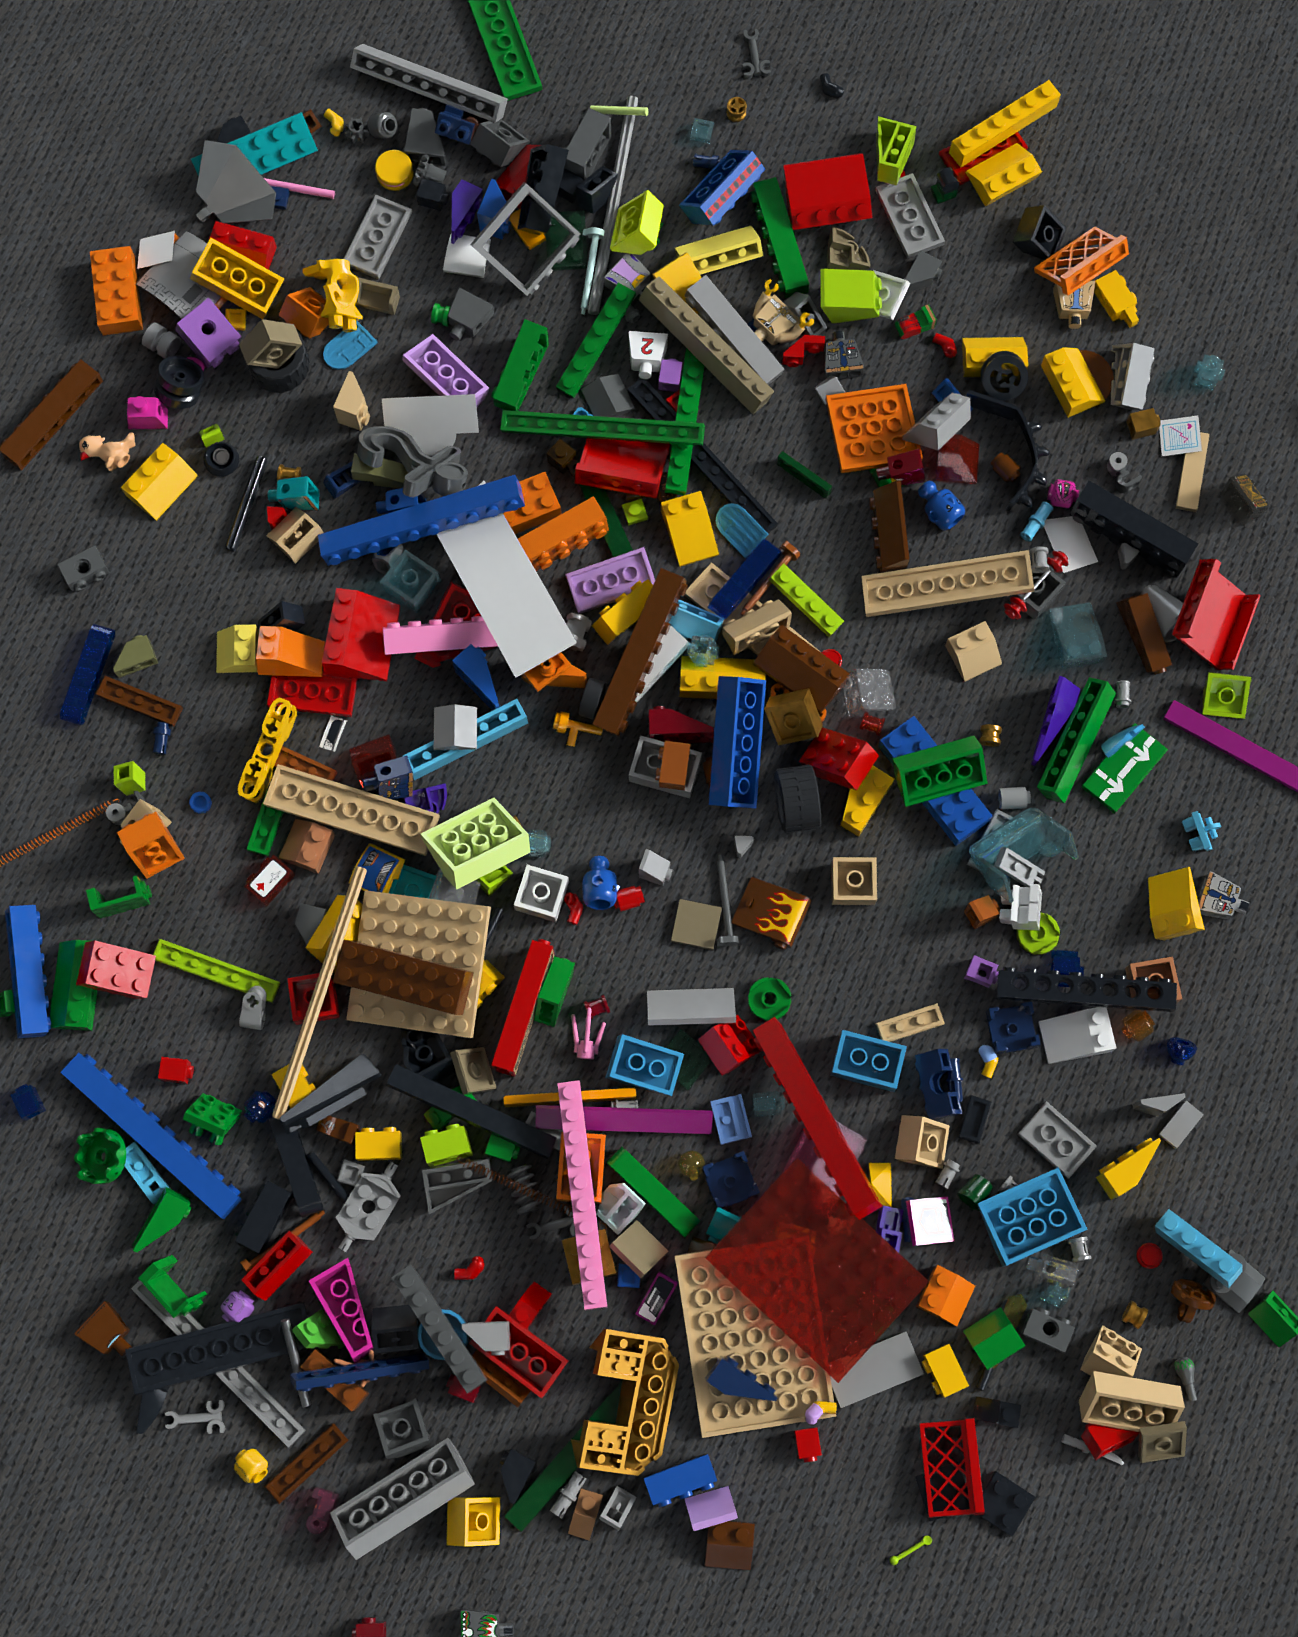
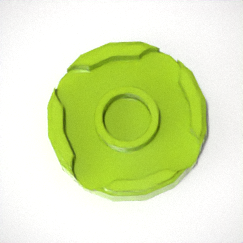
M1040 913L1039 930L1016 929L1019 945L1025 951L1034 955L1050 952L1057 945L1060 935L1057 922L1046 913Z

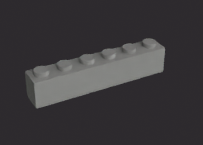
M707 275L687 289L685 294L687 304L691 308H695L699 313L698 315L768 385L783 373L784 368Z

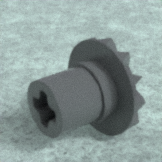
M424 154L415 173L413 184L419 187L422 178L443 183L447 171L434 166L432 163L429 164L430 156Z

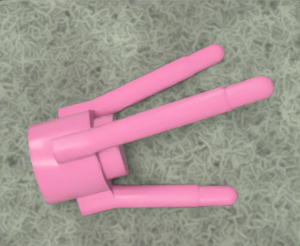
M587 1008L584 1040H580V1044L576 1018L574 1014L571 1015L574 1053H577V1058L593 1060L594 1054L598 1055L606 1023L603 1022L601 1024L593 1046V1041H589L591 1008Z

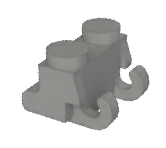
M571 612L566 617V625L577 643L569 647V649L583 651L586 645V639H583L585 632L589 631L592 621L582 614L578 615Z

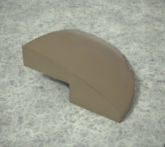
M832 226L828 242L827 268L868 270L870 268V261L863 246L859 249L857 243L853 241L854 237Z

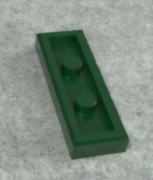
M782 451L778 455L777 465L823 498H827L831 494L832 485Z

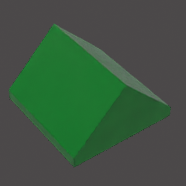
M1001 1307L963 1331L987 1370L1026 1346Z

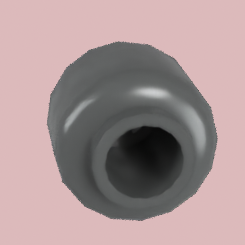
M389 112L373 113L368 120V130L375 138H391L397 131V120Z

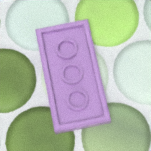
M644 547L565 574L578 614L613 603L623 593L628 595L632 592L630 588L639 580L642 583L647 579L652 584L655 582Z

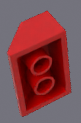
M527 144L496 180L505 200L508 201L522 183L526 181L530 151L532 148L541 145ZM522 201L517 206L518 209H521Z
M215 221L210 238L269 270L277 248L273 236Z

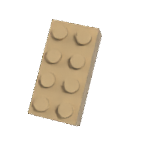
M1093 1371L1079 1399L1082 1422L1139 1432L1140 1428L1175 1423L1185 1408L1181 1386Z

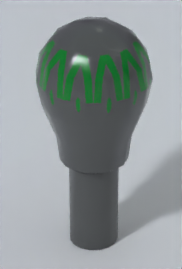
M1180 1357L1175 1361L1174 1369L1182 1384L1185 1385L1188 1401H1195L1197 1396L1193 1384L1195 1382L1194 1363L1188 1357Z

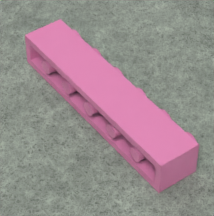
M482 616L471 617L472 620L463 621V618H451L450 622L443 623L442 619L429 620V624H421V621H409L408 625L400 626L399 622L387 623V627H383L385 655L466 649L470 644L475 648L498 645Z

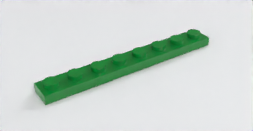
M687 348L685 350L675 421L696 423L704 365ZM672 444L665 486L666 493L686 495L693 445Z

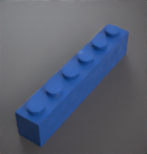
M36 905L9 906L5 911L17 1038L42 1037L51 1029L50 1017H47L46 1009L49 1007V999L47 995L45 996L44 992L47 979L46 975L42 972L45 960L44 954L40 952V945H42V933L38 932L40 913L36 911Z

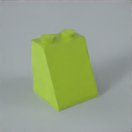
M821 269V308L831 323L879 317V309H882L879 290L882 289V283L874 271Z

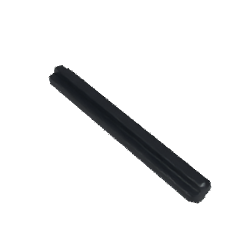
M256 457L225 544V548L229 551H237L268 463L265 457Z

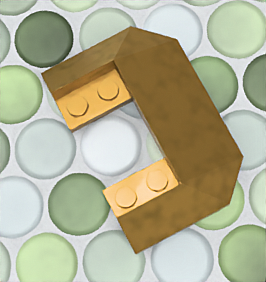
M603 1329L589 1347L597 1350L593 1374L623 1379L617 1419L615 1424L584 1420L580 1441L571 1440L578 1468L639 1476L650 1462L656 1461L662 1456L679 1363L672 1356L664 1338Z

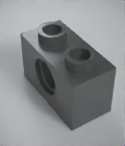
M96 546L58 564L72 591L83 590L87 587V584L93 581H101L110 573ZM89 567L88 572L81 573L83 568Z
M1037 1307L1036 1310L1030 1309L1020 1335L1060 1353H1065L1075 1327L1070 1325L1071 1321L1060 1316L1055 1319L1049 1316V1311L1041 1307ZM1046 1322L1053 1326V1333L1051 1335H1046L1043 1331V1325Z

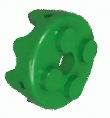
M94 1128L93 1132L78 1136L76 1142L79 1144V1150L75 1154L74 1160L79 1164L81 1171L76 1176L80 1180L92 1184H108L116 1180L124 1169L126 1162V1146L122 1137L116 1131L104 1128ZM105 1152V1160L102 1161L101 1156Z

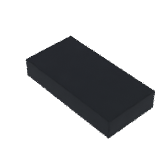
M970 1095L958 1138L980 1144L991 1101Z

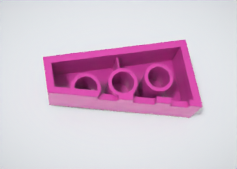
M346 1258L310 1279L309 1283L351 1358L356 1363L369 1355V1351L373 1350V1345L349 1259Z

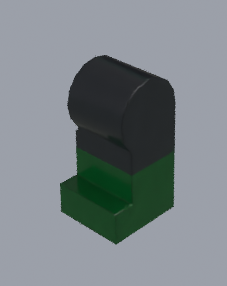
M948 167L937 173V182L930 189L937 204L953 199L957 195L959 181L954 177L953 169Z

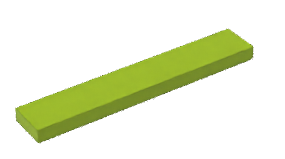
M159 939L153 955H156L155 961L243 993H247L253 986H260L265 989L267 993L266 1001L273 1003L281 984L273 979Z

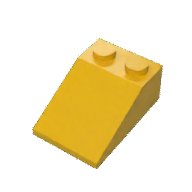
M701 491L661 502V513L679 567L719 555Z
M1190 867L1148 878L1150 919L1155 939L1167 940L1205 930Z

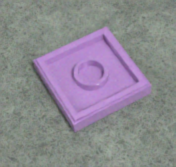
M728 1486L685 1498L693 1531L738 1518Z

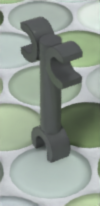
M754 29V36H749L747 30H744V40L749 44L752 64L748 62L742 64V70H750V72L744 73V79L760 75L764 77L771 76V70L763 69L770 66V61L764 60L761 63L759 62L756 44L759 36L757 29Z
M570 1212L569 1217L541 1225L529 1223L526 1225L527 1228L535 1227L537 1229V1233L530 1236V1240L539 1238L542 1233L570 1225V1233L572 1236H575L574 1218L571 1217L573 1213Z

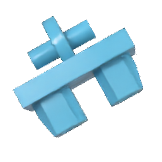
M1198 811L1193 812L1192 816L1183 820L1182 823L1186 832L1198 830L1199 836L1189 840L1192 850L1199 851L1205 849L1209 851L1213 848L1207 833L1210 832L1212 839L1217 838L1216 830L1221 828L1220 823L1213 824L1212 818L1208 817L1205 818L1207 826H1204Z

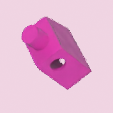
M156 397L128 398L127 406L128 429H168V409Z

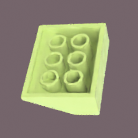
M495 798L420 834L444 876L456 890L530 853L529 834Z

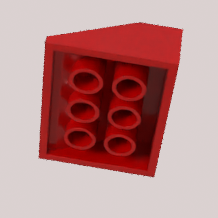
M863 153L783 165L788 216L793 230L872 218L871 197Z
M336 588L322 658L324 674L387 681L392 654L385 655L383 627H387V623L398 622L400 605L358 590Z

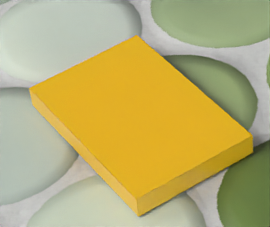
M687 252L652 274L654 279L660 276L685 302L687 289L701 279Z

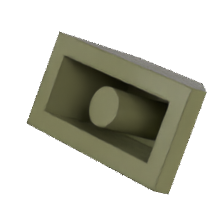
M138 635L133 637L131 641L126 642L113 668L118 678L158 664L151 641L147 635Z

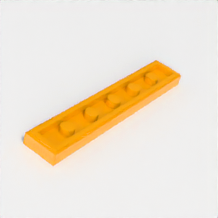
M635 1088L581 1091L582 1102L636 1099ZM558 1092L508 1095L504 1097L505 1107L560 1104Z

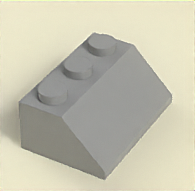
M951 393L937 403L902 436L903 440L939 450L971 419L970 398L957 393Z

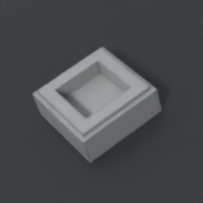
M344 1160L337 1181L356 1186L366 1166Z

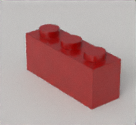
M288 1231L241 1280L254 1295L266 1301L313 1252L300 1237Z

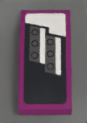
M658 1272L636 1315L655 1325L678 1282Z

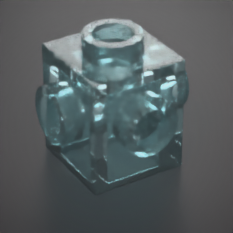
M1205 354L1202 361L1198 360L1194 372L1197 375L1194 385L1213 391L1218 380L1222 381L1226 370L1222 368L1224 360L1214 355Z
M692 636V641L688 645V655L696 666L707 667V665H714L715 659H718L719 647H717L715 640L710 636Z

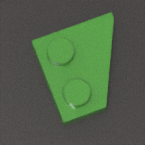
M322 1309L292 1329V1332L305 1348L319 1347L328 1349L330 1346H338V1349H342L345 1347L328 1315Z

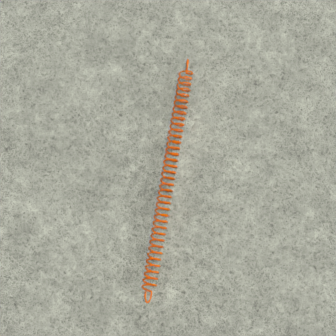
M93 808L94 813H96L99 816L100 813L98 814ZM38 836V839H39L43 844H45V841L43 842V841L40 839V837Z

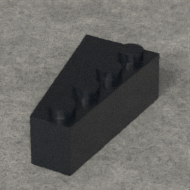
M544 144L532 148L530 151L525 183L554 209L569 150ZM528 194L522 200L518 230L538 235L546 234L551 227L552 216Z

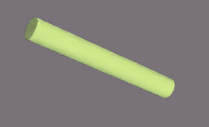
M590 106L591 109L602 114L648 115L647 107Z

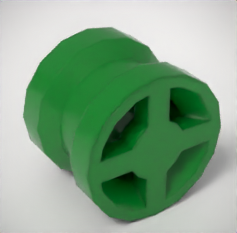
M435 303L431 314V323L437 324L439 322L443 326H448V314L451 306L442 307L440 304Z

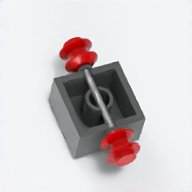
M1052 551L1053 558L1047 557L1049 571L1044 573L1032 572L1035 592L1006 596L1011 601V604H1004V612L1009 618L1020 619V612H1026L1036 620L1062 592L1066 582L1054 572L1062 573V565H1069L1068 557L1062 551Z

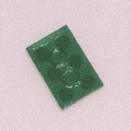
M584 210L558 212L581 234L576 245L566 250V257L559 264L556 262L551 269L553 271L587 269L586 236L583 235V230L586 229ZM551 217V227L546 233L547 258L569 234L553 217Z

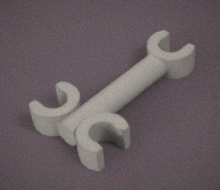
M219 1400V1407L216 1410L212 1408V1402L207 1401L206 1408L210 1413L178 1415L174 1411H168L165 1413V1416H173L174 1422L171 1425H165V1428L173 1429L178 1424L209 1422L207 1425L208 1434L212 1433L214 1424H218L220 1433H224L225 1425L222 1422L224 1401Z

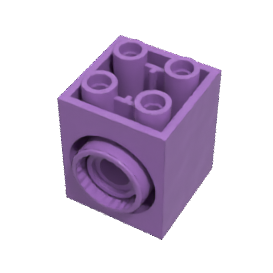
M209 297L176 325L175 331L207 368L211 366L216 368L224 361V355L227 353L232 355L239 349L241 335ZM208 329L212 334L206 335L202 330Z

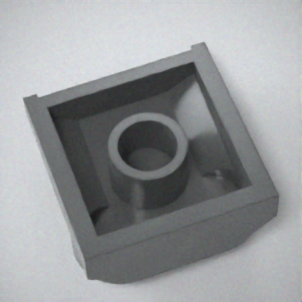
M1229 1249L1227 1253L1242 1264L1243 1272L1229 1289L1211 1275L1208 1276L1203 1285L1237 1313H1240L1260 1289L1265 1277L1247 1263L1242 1255Z
M416 1398L400 1406L373 1414L387 1459L408 1455L425 1448L430 1443L429 1434Z

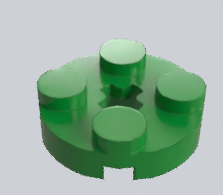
M766 977L759 979L752 985L748 995V1005L751 1012L757 1018L766 1022L773 1017H776L777 1020L782 1018L788 1012L791 1004L789 987L777 978ZM766 994L775 996L774 1004L771 1005L764 1002Z

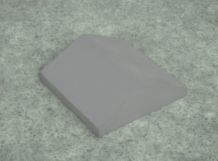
M456 704L434 707V750H477V707Z
M1185 1093L1141 1099L1132 1104L1133 1109L1157 1117L1183 1100Z

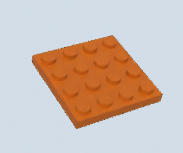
M907 384L826 395L825 400L841 473L888 466V457L915 449H920L921 459H923L920 445L905 441L902 437L915 425Z

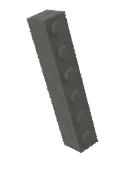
M410 1264L391 1277L465 1391L470 1393L486 1382L488 1379L415 1268Z

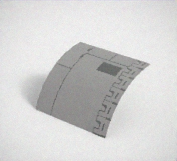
M187 231L174 243L172 261L153 265L136 283V285L160 299L181 319L208 297L214 304L221 297L190 279L192 271L207 243Z

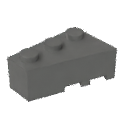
M489 1157L473 1160L468 1169L469 1161L465 1165L458 1162L423 1168L422 1174L429 1214L493 1180L491 1171L485 1177L488 1168L491 1170ZM479 1164H481V1167H482V1166H485V1169H486V1170H485L483 1176H482V1173H483V1171H484V1167L480 1170V1165H479Z

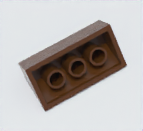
M901 480L875 489L872 497L869 498V509L874 512V517H871L872 530H876V536L873 537L874 549H878L875 563L876 569L880 568V573L907 569L910 560Z
M783 625L769 638L753 662L755 667L790 692L809 688L820 714L844 687L850 675L846 670Z

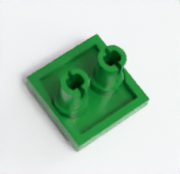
M203 1093L185 1112L183 1120L192 1123L189 1129L192 1135L196 1130L195 1136H202L205 1129L212 1132L209 1141L213 1143L214 1139H216L215 1145H221L225 1134L239 1120L242 1110L235 1108L232 1104H226L211 1095Z

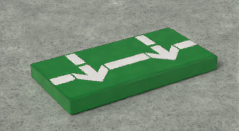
M1142 730L1112 757H1106L1082 785V788L1115 814L1168 749L1146 731Z

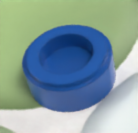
M196 792L191 796L189 805L194 812L203 814L211 808L212 801L205 792Z

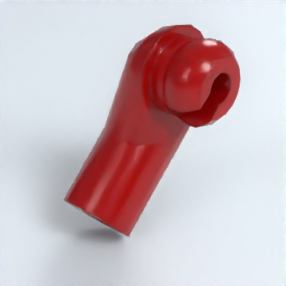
M569 892L564 896V901L571 911L567 922L577 925L583 911V904L576 894Z

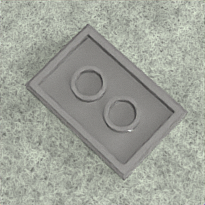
M1047 1101L1017 1134L1054 1168L1059 1167L1061 1174L1067 1179L1072 1176L1097 1147L1096 1144Z

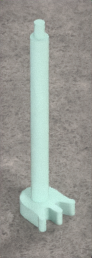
M597 227L583 230L584 236L592 238L581 302V314L585 315V311L588 308L599 239L604 238L605 233L603 229Z

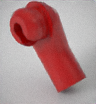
M935 333L932 342L942 346L946 357L953 358L957 354L954 340Z
M475 1256L467 1268L455 1269V1280H473L477 1278L484 1269L483 1258Z

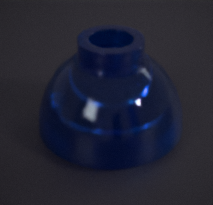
M1172 1037L1167 1040V1050L1172 1057L1171 1062L1177 1065H1184V1062L1191 1059L1198 1049L1193 1042L1183 1038Z

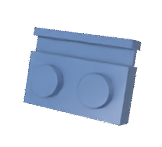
M741 1094L710 1101L721 1145L752 1138Z

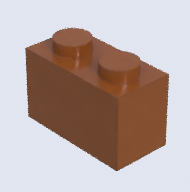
M665 741L664 747L659 748L658 760H662L661 768L657 767L655 780L659 781L660 788L685 791L690 744Z

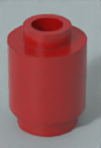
M630 886L618 890L617 900L614 904L615 909L619 908L620 912L639 907L641 903H644L645 900L641 887Z

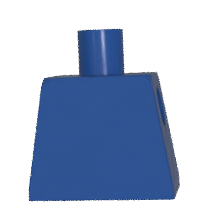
M403 488L387 491L385 493L386 501L376 502V509L378 514L391 513L427 501L423 493L416 497H408L403 494Z

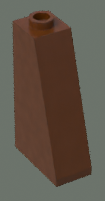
M1148 593L1135 595L1116 602L1146 672H1154V675L1167 671L1166 667L1172 665Z

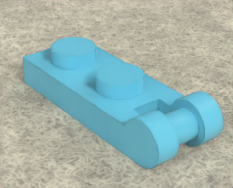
M133 1142L126 1148L125 1168L153 1204H156L164 1188H170L136 1142ZM156 1182L159 1188L152 1191L150 1186Z

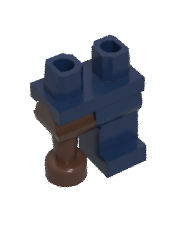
M446 105L445 111L439 113L435 133L469 145L480 121L475 116H469L464 120L462 119L463 110Z

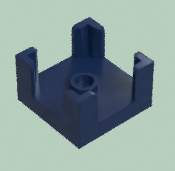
M1032 1002L1021 1003L1019 1006L1000 1009V1007L989 1008L986 1011L992 1047L996 1055L1034 1049L1041 1045L1039 1034L1035 1035L1032 1014L1034 1013Z
M744 1151L715 1164L710 1163L702 1166V1171L716 1208L723 1209L760 1194L748 1167V1160Z

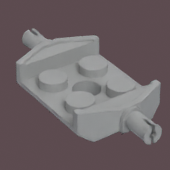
M390 1161L384 1174L362 1173L347 1201L335 1217L346 1233V1237L338 1247L341 1250L343 1249V1251L347 1252L353 1240L355 1241L356 1239L374 1241L400 1199L401 1195L391 1182V1177L398 1167ZM373 1201L375 1210L369 1214L365 1213L362 1208L364 1202Z

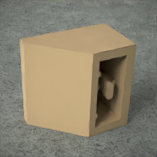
M295 507L266 536L296 564L319 541L318 535L322 534L323 531L312 518Z
M1102 1325L1084 1358L1080 1370L1090 1376L1093 1371L1132 1378L1142 1348Z

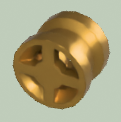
M733 97L728 101L727 117L733 122L744 120L747 108L744 99Z
M991 724L982 725L980 727L982 737L979 739V743L983 746H1000L999 734H1001L1002 728Z
M1131 1301L1122 1316V1321L1125 1323L1130 1322L1134 1328L1139 1329L1148 1314V1309L1145 1307L1140 1308L1134 1301Z

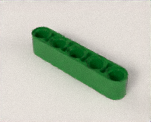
M622 1146L606 1162L644 1200H647V1203L660 1215H663L662 1217L679 1231L683 1237H686L700 1222L683 1203Z

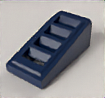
M353 461L325 476L323 484L334 499L361 482V480H351L346 473L349 472L351 474ZM340 476L345 480V484L339 478Z

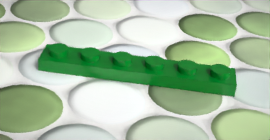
M619 282L617 283L556 385V389L575 398L635 298V291Z

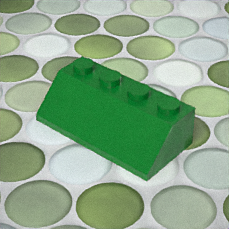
M975 736L892 758L895 777L905 807L988 784L983 748Z
M71 940L59 943L50 1011L51 1028L92 1031L97 990L76 985L85 942H89L87 940Z

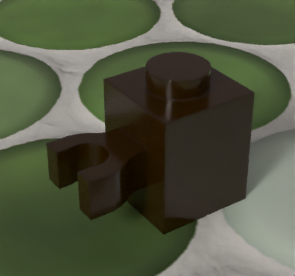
M559 439L547 452V462L562 474L569 470L571 476L575 478L574 468L580 461L576 460V451Z

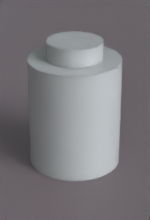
M1025 787L999 788L1000 810L1027 808V804L1031 803L1030 791H1026Z

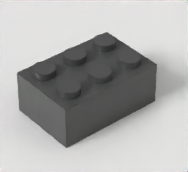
M589 108L586 114H582L580 117L577 131L574 130L572 132L570 144L568 147H564V149L569 150L564 168L582 178L583 181L592 174L611 139V117Z

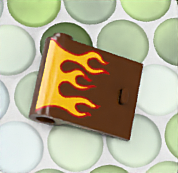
M751 877L731 922L733 925L771 938L775 942V947L786 950V948L792 947L812 901L802 894Z

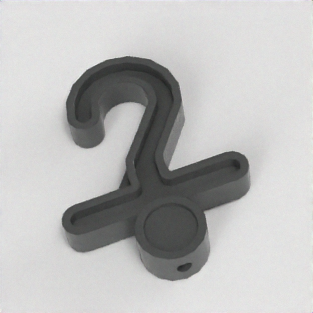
M370 427L359 434L357 456L368 466L373 468L382 466L384 449L396 453L408 472L404 478V495L416 497L431 486L436 493L442 496L465 490L468 471L459 464L460 448L447 446L430 457L421 451L411 435L393 427Z

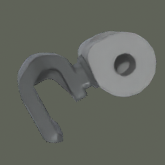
M1116 452L1110 456L1107 469L1112 476H1118L1116 489L1121 493H1127L1139 485L1142 476L1139 475L1130 482L1125 483L1124 480L1130 474L1128 470H1125L1127 457L1121 452Z
M134 791V794L136 795L138 801L140 799L145 801L144 797L138 791ZM130 802L126 804V807L118 803L111 804L106 809V816L113 824L121 825L134 806Z

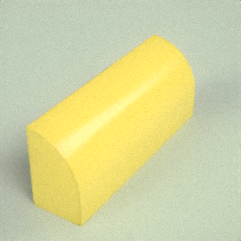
M751 225L675 248L677 258L685 252L689 254L700 275L763 256L760 237Z

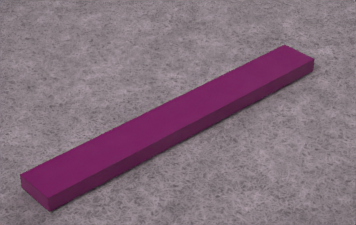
M1173 700L1163 720L1298 792L1297 766Z
M536 1105L535 1128L563 1130L560 1106ZM583 1107L586 1130L712 1133V1111Z

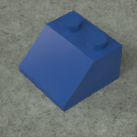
M491 179L477 212L480 232L506 203L494 179ZM510 215L492 235L493 237L503 239L505 233H509L511 228Z

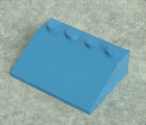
M1059 1167L977 1203L1002 1267L1088 1230Z

